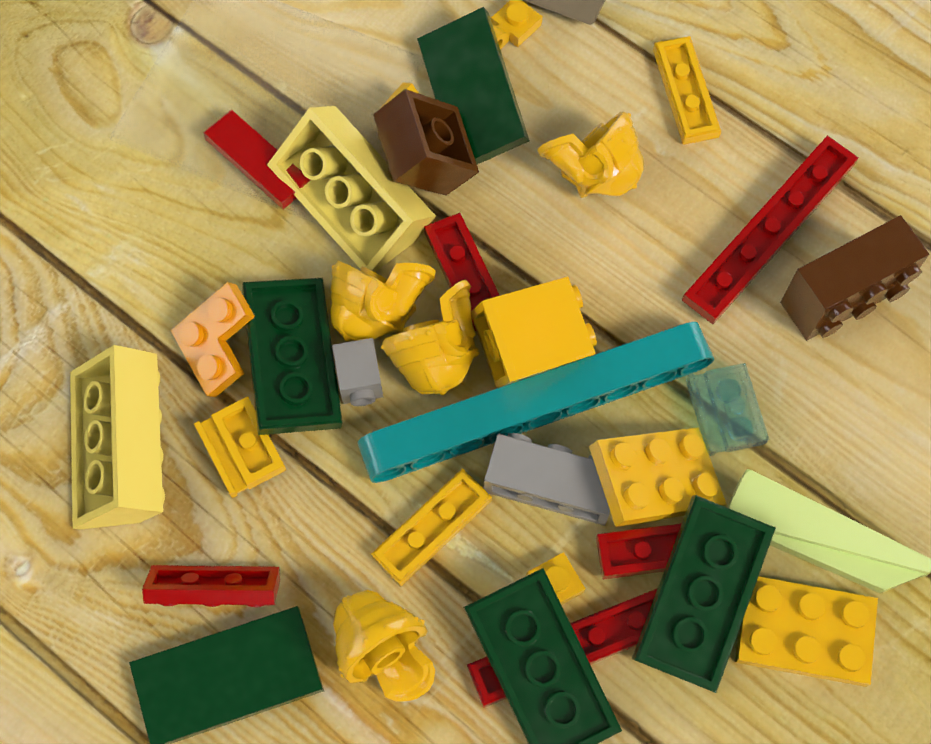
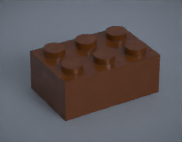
M902 215L798 268L780 303L806 341L819 334L822 338H825L838 331L843 326L842 322L852 316L859 320L874 311L877 307L876 304L887 298L889 302H893L905 295L910 290L908 284L922 273L920 267L930 254Z

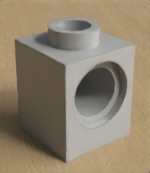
M373 338L332 345L343 404L351 403L353 406H366L374 403L377 398H383Z

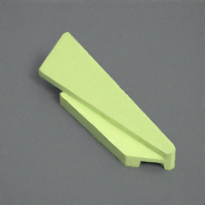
M747 469L744 472L729 503V509L776 527L770 546L875 592L883 593L898 585L919 577H925L931 573V558L753 470Z

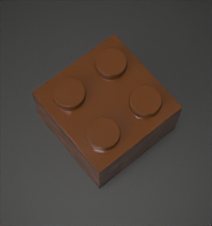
M404 89L373 114L378 129V138L382 143L388 162V171L392 176L393 182L447 196L479 173L457 106Z

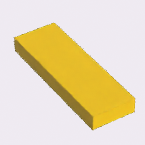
M687 36L654 43L653 53L682 144L686 145L719 138L721 128L691 37Z
M462 468L371 553V557L400 587L403 586L492 501V496Z

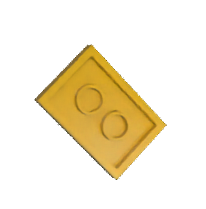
M699 427L601 439L589 446L615 527L685 516L693 495L721 506L727 505Z
M758 576L739 629L735 663L867 687L871 685L878 598Z

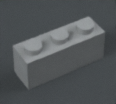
M509 433L508 436L497 435L484 479V490L488 494L605 526L610 509L592 455L588 458L574 455L571 449L558 444H549L548 447L534 444L529 437L518 433Z

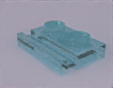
M746 363L709 370L704 374H690L687 376V387L709 456L724 451L727 453L760 446L768 442V433Z

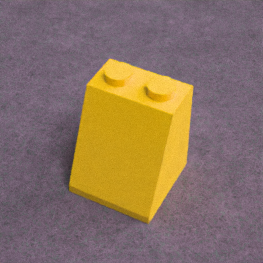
M568 276L481 301L471 311V317L496 388L596 354L594 346L597 345L595 332L590 323L585 324L580 311V308L583 307L581 293L576 285H571Z

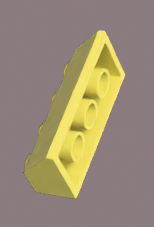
M336 106L309 107L267 164L279 179L295 191L294 196L360 269L363 266L373 272L378 271L411 246L424 231V226L429 225L436 217L408 185L393 182L392 176L388 171V163ZM292 164L299 168L305 177L310 179L302 188L298 187L286 171Z
M113 345L70 372L73 529L81 530L141 523L163 512L165 492L162 487L161 467L163 450L160 441L162 413L159 408L158 390L160 373L158 371L157 354Z

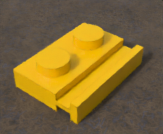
M248 396L212 414L211 418L201 423L200 421L194 423L232 498L238 496L237 494L249 488L250 490L286 471V467L269 435H258L256 411Z

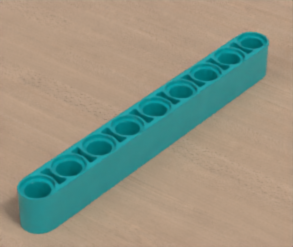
M688 322L373 431L361 437L357 444L370 481L372 483L384 482L496 442L498 434L508 436L509 433L522 434L695 373L712 364L714 356L698 322Z

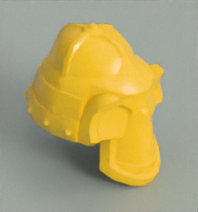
M619 112L605 125L600 123L582 141L573 133L550 140L537 148L540 157L550 160L561 170L562 177L576 187L580 198L587 197L590 194L621 196L629 190L637 188V183L644 170V159L639 150L638 136L632 125L633 121L630 113Z
M338 261L335 265H332L331 274L333 278L330 289L332 291L330 315L333 327L344 337L345 341L369 338L374 340L385 334L404 332L403 328H405L406 322L416 311L415 301L424 288L434 280L436 270L424 264L396 263L390 276L386 279L362 266L358 270Z
M467 280L456 283L439 298L442 322L431 320L413 324L403 328L404 332L387 337L382 341L381 349L384 350L387 357H390L396 369L405 376L410 386L420 394L445 395L448 390L456 387L463 381L473 359L480 354L479 349L475 347L473 339L476 333L471 317L469 293L471 285Z
M364 590L343 597L342 602L336 608L333 621L336 634L335 650L338 658V670L341 672L340 676L349 683H363L369 677L376 675L386 698L393 701L418 699L430 690L435 677L433 662L415 646L417 641L421 637L426 636L428 632L424 625L425 621L391 601L388 602L379 593Z

